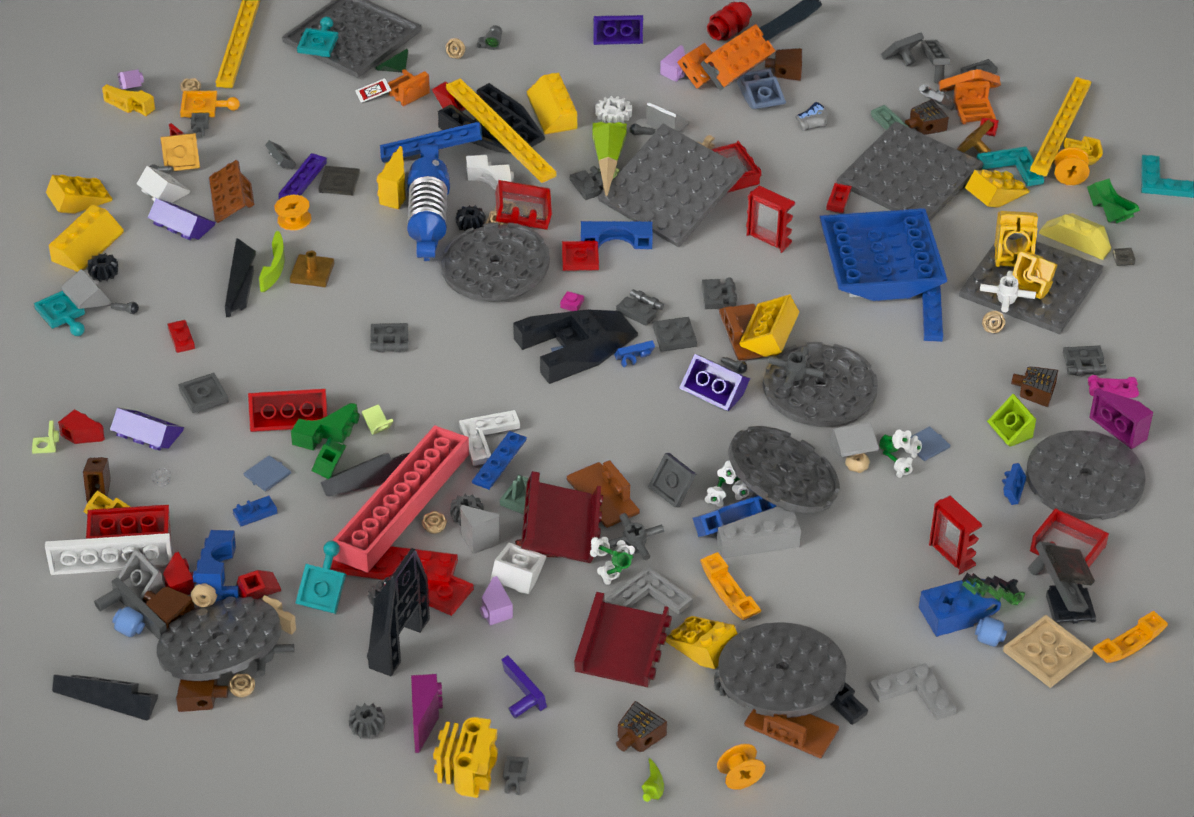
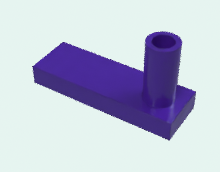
M509 655L502 658L501 661L505 673L526 695L508 708L511 715L517 718L533 706H536L540 712L545 709L547 704L544 694Z

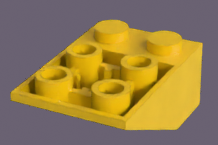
M399 146L397 151L392 154L390 161L385 164L384 169L377 175L376 179L378 183L377 196L379 197V204L399 209L406 200L402 146Z
M985 169L982 171L974 170L965 187L988 207H1001L1030 192L1023 182L1013 178L1014 175L1008 171L999 172L997 170L988 171Z
M52 175L46 190L49 199L57 211L61 213L75 214L87 210L92 204L98 206L112 201V197L101 181L94 177L83 178L80 176Z
M690 616L671 631L666 637V643L700 666L716 669L723 648L738 633L732 624Z

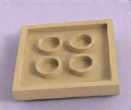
M1047 615L1007 643L1003 649V652L1049 688L1092 657L1093 654L1092 649Z

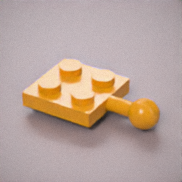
M183 91L180 114L181 117L191 118L192 113H209V117H215L216 107H227L234 111L239 108L240 102L236 97H230L228 100H217V91Z

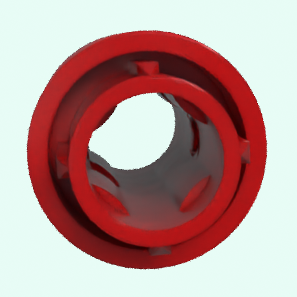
M733 1L727 4L722 10L711 15L707 25L709 35L717 41L721 39L726 41L732 38L737 32L742 31L749 25L750 18L752 17L750 7L741 1Z

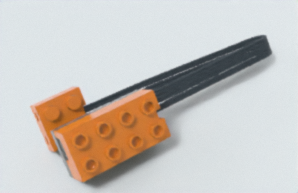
M802 0L761 27H758L756 24L713 53L704 42L684 55L677 63L696 89L712 79L721 91L761 64L776 51L768 40L810 16L822 6L820 0Z

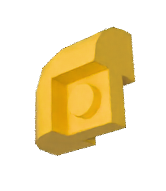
M1084 136L1082 141L1065 138L1063 141L1064 149L1073 147L1084 150L1089 157L1088 166L1095 164L1103 155L1099 139Z
M1020 251L1013 275L1018 280L1020 290L1036 292L1035 297L1042 299L1052 286V278L1058 264L1048 261L1042 256Z

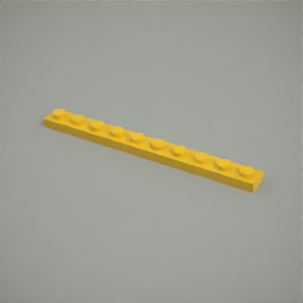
M242 0L216 79V87L233 88L260 0Z
M1075 77L1032 163L1031 172L1047 177L1055 156L1069 132L1092 81Z
M461 78L446 84V90L541 183L556 177V171Z

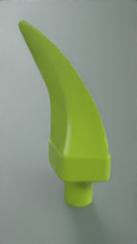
M649 758L650 776L642 785L644 792L642 798L646 802H649L651 799H660L664 792L663 777L651 758Z

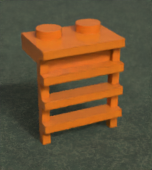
M404 69L402 70L404 75L388 82L391 89L388 92L389 96H394L395 101H400L403 107L430 93L429 74L425 71L413 76Z
M989 81L955 83L953 103L956 105L955 109L958 110V116H960L962 124L981 121L982 117L996 120L988 99Z

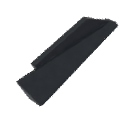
M236 238L225 302L226 318L231 317V312L237 309L243 310L247 308L254 275V266L251 265L256 256V251L238 238Z
M389 453L381 454L330 476L329 479L320 482L325 495L329 497L383 483L409 453H403L392 459Z
M55 674L53 676L52 691L54 693L146 721L150 719L158 699V694L138 692L139 683L82 675L64 676Z

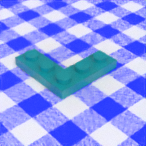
M1027 147L977 154V159L983 162L982 170L1015 165L1027 187L1044 184L1043 175L1030 171L1034 159Z
M1142 155L1141 193L1194 198V181L1160 178V156Z

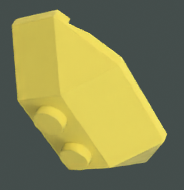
M1073 213L1047 221L1039 230V234L1101 260H1104L1111 251L1105 227Z

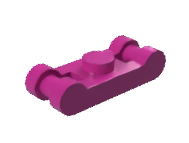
M1096 375L1088 377L1089 394L1091 396H1094L1096 389L1127 398H1135L1139 395L1138 383L1135 377H1128L1127 379L1099 378Z

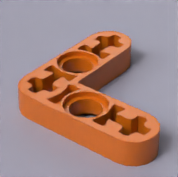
M971 70L939 81L940 91L947 92L955 90V83L989 81L990 88H996L1001 86V81L998 75L983 70Z

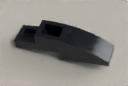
M845 682L842 691L838 692L830 705L853 725L865 717L869 710L854 697L855 690Z

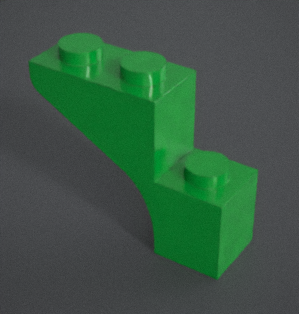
M1110 178L1087 186L1093 206L1100 205L1104 208L1108 223L1115 221L1117 224L1135 217L1134 213L1140 211L1136 203L1116 193Z
M349 403L320 420L298 419L291 430L292 445L314 451L317 444L321 443L322 438L328 439L329 437L343 444L346 437L350 436L354 424H357L360 414L358 413L357 404Z
M329 437L322 446L311 471L329 479L346 445H342Z

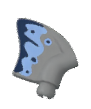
M814 102L806 111L797 114L796 119L800 122V129L804 131L814 127H825L828 121V113L822 104Z

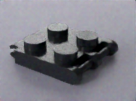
M1082 583L1077 584L1088 605L1084 612L1068 611L1056 586L1049 585L1046 598L1052 619L1056 623L1096 622V615L1088 588H1083Z

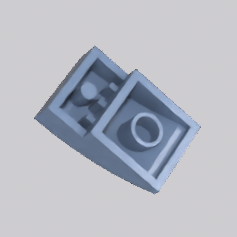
M771 69L747 72L737 79V84L746 102L752 109L786 104L777 78L773 77Z

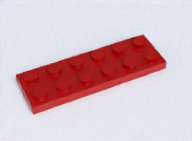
M390 546L369 572L336 560L332 561L330 570L342 572L350 576L385 580L386 577L391 576L410 551V548ZM416 549L428 577V582H431L433 586L450 585L451 576L454 574L458 562V554Z

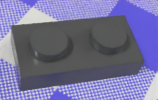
M986 59L962 67L960 74L971 70H983L996 74L998 67L990 59Z
M270 140L266 143L265 146L269 150V154L277 160L276 163L282 168L287 167L293 170L296 163L283 147Z

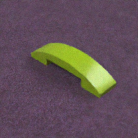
M275 231L272 240L274 258L271 267L263 266L259 277L260 292H265L273 286L284 268V244L280 231Z

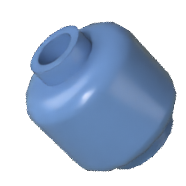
M130 607L120 608L112 621L114 629L127 637H133L136 633L139 635L145 627L143 615Z
M988 616L983 620H979L975 630L977 640L992 647L997 646L999 641L1003 643L1007 634L1002 621Z

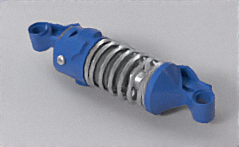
M421 144V158L413 162L407 175V191L409 194L407 231L409 236L417 243V258H424V261H430V258H435V250L439 240L446 234L447 196L450 191V176L447 166L439 159L438 144Z

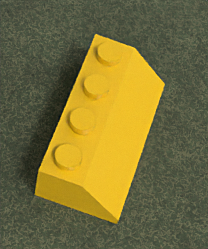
M550 73L542 75L527 91V96L544 135L577 129V111L560 74Z
M92 204L49 244L51 261L76 272L81 269L85 270L88 267V260L92 259V256H98V253L101 254L124 232V229L106 209Z
M790 294L757 304L739 343L741 347L765 357L770 355L776 356L783 351L799 314V310Z

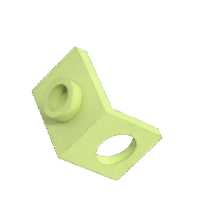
M379 404L361 412L372 435L389 429L393 423V419L386 420Z
M53 420L49 421V437L33 438V454L56 452V443L59 442V431H55ZM41 442L48 443L45 448H38L37 445Z

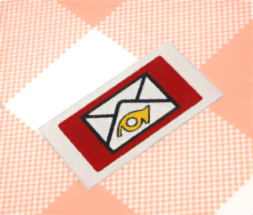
M385 78L355 90L361 103L391 91Z

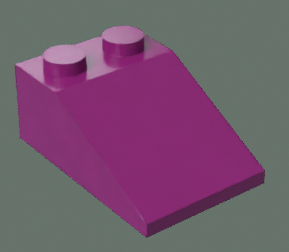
M1101 389L1094 391L1089 418L1131 450L1148 439L1153 411L1139 401Z
M437 674L411 675L415 753H420L439 719V709H443L442 696H438L442 695V682H437Z

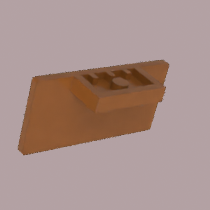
M238 160L228 163L224 168L214 172L209 177L214 218L217 223L240 210L245 205L248 208L255 205L252 184L241 173Z
M755 304L729 306L719 309V314L738 361L765 357L741 347L739 344L756 309Z
M610 460L604 462L603 465L597 462L567 475V481L578 491L593 494L597 485L601 486V494L603 495V502L600 506V511H602L601 522L606 528L622 522L619 517L623 513H626L628 518L640 514V509L630 499V483Z
M753 709L744 722L745 727L818 758L823 757L839 731L838 725L812 714L798 717H787V714H774L771 717L758 714Z

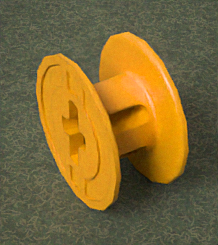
M1070 147L1061 150L1055 156L1054 174L1059 182L1065 185H1077L1088 178L1090 172L1088 166L1089 157L1084 150Z
M287 195L276 202L274 208L275 212L279 215L277 222L280 227L287 230H299L310 224L312 219L308 211L310 206L307 198L301 195Z
M740 744L730 748L720 756L717 762V769L721 773L727 774L725 784L728 788L736 790L749 787L763 776L765 764L763 761L755 759L757 750L753 745Z

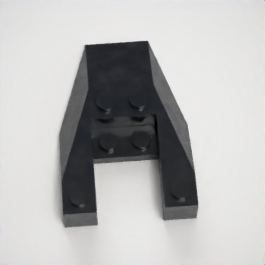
M490 83L476 90L477 95L531 147L545 140V136L523 105ZM451 104L438 111V128L441 130L479 122L477 119H471ZM482 124V139L470 142L495 152L510 153Z
M586 309L530 316L513 323L514 340L522 350L556 338L560 345L564 347L540 356V373L549 384L600 365L612 356L617 349L624 347L638 336V332L620 311Z
M413 548L406 554L391 576L385 579L382 589L376 592L373 599L374 607L367 653L369 669L390 677L401 663L399 634L403 628L421 633L430 620L428 577L416 549Z

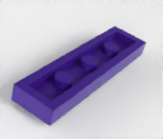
M311 153L278 193L279 199L287 195H302L327 164V157Z

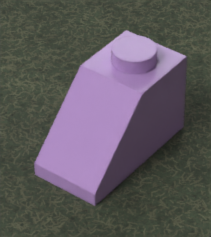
M680 45L661 60L660 74L675 82L686 75L677 63L685 55L683 46Z
M138 69L117 73L120 89L122 90L142 86L141 83L144 82L142 72L139 73Z
M497 576L492 578L484 592L482 606L480 607V613L483 619H487L489 625L513 618V604Z

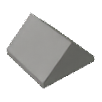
M650 102L647 104V124L656 129L664 123L680 132L690 122Z
M82 269L61 287L62 291L78 309L108 306L112 303Z
M871 422L836 428L833 430L829 440V444L841 457L879 450Z
M461 505V535L472 553L474 554L499 545L500 514Z
M135 549L118 578L143 601V596L147 591L150 590L157 594L164 586L161 572L139 550Z

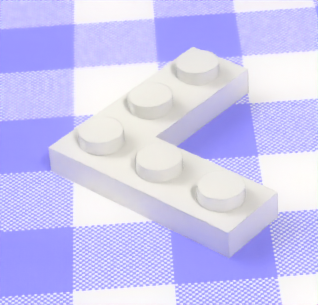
M515 410L459 420L462 435L469 437V456L472 465L485 464L491 456L484 435L520 429V422Z

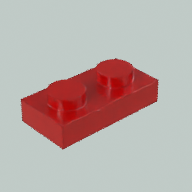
M834 183L826 210L844 213L852 186Z
M186 320L167 324L177 353L195 349Z

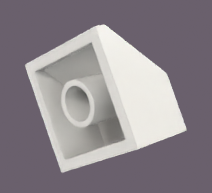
M146 166L137 182V185L142 188L141 191L146 195H151L153 201H155V198L173 203L190 193L188 188L170 174Z
M508 543L494 561L491 580L497 576L502 586L528 594L536 584L546 560V555L521 549L518 545Z

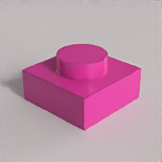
M567 291L560 302V308L578 311L584 302V295Z

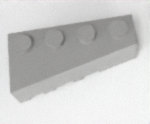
M777 506L718 527L717 546L722 558L800 547L801 529L794 511H786L782 507Z

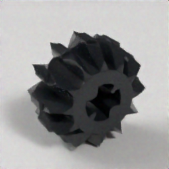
M470 205L468 207L462 206V209L457 210L455 217L459 230L464 231L472 227L474 230L481 228L486 221L485 212H483L482 208H477L476 205L473 207Z
M98 253V256H92V259L88 260L87 270L93 280H99V282L102 280L108 281V279H114V276L118 275L119 265L113 254L107 255V253L101 255Z

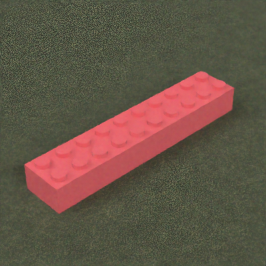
M434 425L332 540L337 542L340 547L339 553L333 557V560L369 572L469 456V437Z

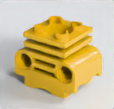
M1018 211L998 212L994 243L996 267H1015L1020 251L1035 254L1038 229L1037 213ZM1013 233L1023 234V236L1021 238H1018L1017 240H1011L1008 238Z
M468 718L463 723L460 737L459 723H454L451 733L450 722L446 721L444 730L439 732V747H435L433 759L437 763L434 766V773H437L438 783H442L446 772V784H451L454 774V788L460 795L478 798L480 789L489 791L491 771L498 759V749L495 745L497 729L490 728L491 719Z

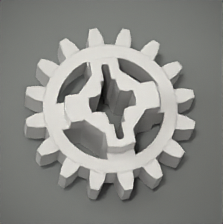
M610 96L608 99L604 97V101L599 100V104H596L595 115L598 116V120L602 119L604 123L606 121L608 123H624V120L629 121V117H632V105H630V101L625 102V98L619 99V96L616 98Z

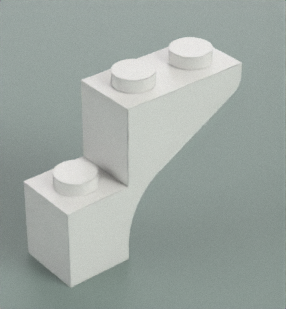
M487 155L466 156L468 181L486 182L495 191L498 180L514 182V172L510 171L509 164L491 166Z

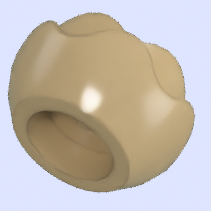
M452 38L446 44V53L451 58L459 59L465 53V45L460 39Z
M185 78L180 84V89L182 92L200 91L201 83L196 78Z
M998 311L986 313L982 320V325L988 333L1000 332L1006 323L1003 314Z
M865 453L847 456L845 464L850 471L861 473L868 469L870 460Z
M432 511L425 514L421 522L427 532L437 534L444 530L447 519H445L443 514Z
M203 583L194 587L191 591V598L197 606L206 608L215 603L217 594L212 586Z
M247 673L235 674L229 680V691L236 697H246L255 688L254 678Z

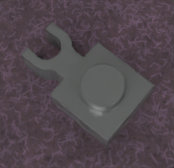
M192 113L191 129H193V133L201 132L202 136H205L204 129L209 128V113Z
M506 757L503 777L508 779L505 784V793L508 794L509 788L515 786L516 794H520L519 781H526L529 764L528 758Z

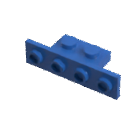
M509 431L473 478L472 484L490 490L526 442L527 437Z

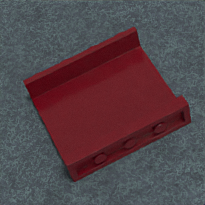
M532 471L526 485L521 549L591 563L594 559L590 555L592 550L591 540L594 537L600 538L601 528H598L602 518V511H600V506L603 502L601 486L597 485L594 493L591 494L539 482L540 473Z
M596 592L575 656V672L648 688L650 680L655 679V663H659L662 651L660 647L665 645L667 633H665V630L670 628L672 616L669 615V607H664L663 614L606 603L604 593Z

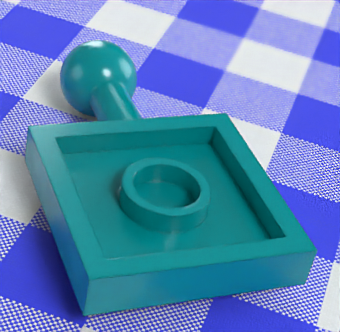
M327 16L323 17L320 21V30L306 28L297 46V53L330 57L338 40V32L327 31L332 28L333 20Z
M63 291L34 303L35 310L52 329L67 323L70 326L72 335L81 336L84 333V325L81 322H76L74 319L85 315L84 308L78 309Z
M328 541L323 547L325 553L323 567L305 565L295 604L336 614L346 574L330 570L333 557L339 553L340 547L337 542Z

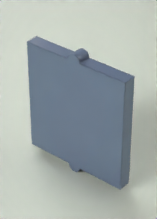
M930 426L914 434L918 436V440L922 443L921 451L917 455L923 461L950 448V444L942 438V435L938 434Z
M270 455L244 472V476L252 481L253 485H257L265 492L291 474V471L283 466L282 462L276 461Z

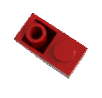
M446 81L432 89L442 108L451 104L461 112L466 110L446 90V84H448Z
M75 409L58 422L60 435L74 444L105 440L102 424Z
M179 551L174 553L163 572L165 587L189 595L195 587L193 582L194 572H189V564L186 558L182 559Z
M255 570L238 576L236 586L239 587L240 598L252 597L253 599H260L264 595L269 596L281 591L274 573L269 571Z

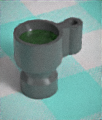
M498 25L491 26L485 37H479L476 46L478 48L485 46L490 50L497 49L502 40V28Z

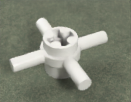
M1008 271L1007 276L1001 278L998 286L981 284L980 291L997 293L998 300L1002 303V312H1008L1009 304L1014 303L1017 297L1035 299L1036 292L1020 290L1018 288L1019 283L1014 277L1013 271Z

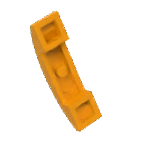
M718 552L700 560L713 588L736 616L745 620L761 613V609L751 596L747 597L730 575L727 563Z
M1152 611L1140 618L1135 627L1113 640L1105 639L1095 645L1092 650L1106 663L1122 660L1155 639L1168 626V623L1155 611Z

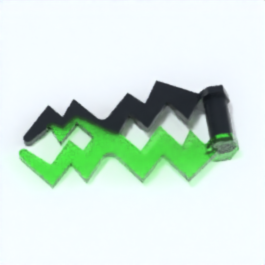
M966 573L962 580V585L974 595L978 591L984 597L986 592H989L998 601L1003 597L1011 605H1018L1025 596V592H1019L1016 586L1018 583L1017 579L1006 582L994 575L993 579L987 576L985 581H983L974 573L972 576ZM968 580L972 585H973L975 582H976V584H975V586L973 587V586H971L969 583H967L966 581ZM999 584L1001 587L996 591L995 589Z

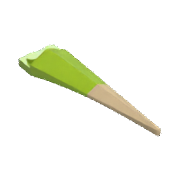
M593 123L592 139L600 166L605 196H608L617 162L626 141L627 123Z

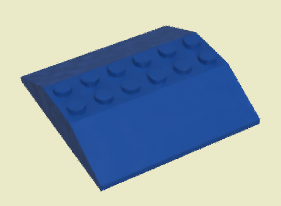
M925 208L821 215L819 217L838 290L872 301L911 298L947 282V276Z

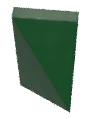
M407 48L375 67L376 70L402 73V70H406Z

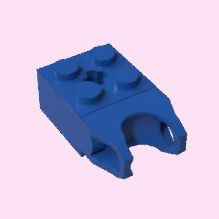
M960 580L921 591L919 609L935 636L938 637L973 627L974 623H978L980 619L983 620L987 616L990 617L1000 610V600L981 597L980 595L988 589L984 585L976 589L981 585L975 580L962 582ZM995 604V606L992 609L986 610L990 606Z

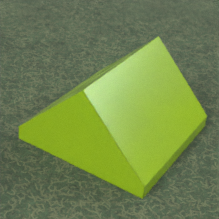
M1012 394L987 422L1004 442L1011 447L1033 438L1036 418L1016 395Z

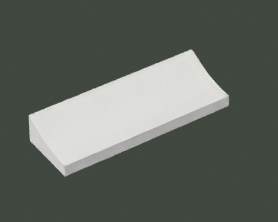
M169 533L45 542L51 575L123 570L135 549L139 550L156 568L167 567L174 555Z

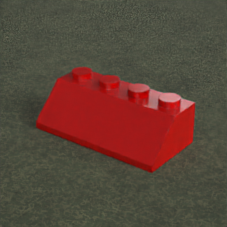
M326 389L248 393L250 432L293 429L298 419L314 421L327 416Z
M169 505L91 509L87 511L86 539L167 533L170 534L171 539Z

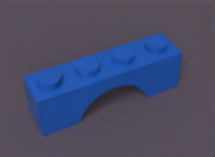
M581 221V241H598V249L609 240L626 241L634 249H652V222Z
M756 495L693 517L692 519L698 537L718 532V527L775 508L776 505Z
M210 530L208 538H205V548L201 549V559L197 561V570H194L193 573L194 583H197V585L206 583L212 586L215 591L222 592L226 580L224 563L221 561L232 559L236 550L235 530Z

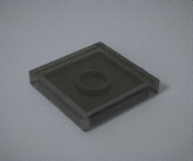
M325 166L319 185V193L353 196L360 175V169Z
M1048 545L1045 549L1060 581L1092 585L1095 582L1080 549Z

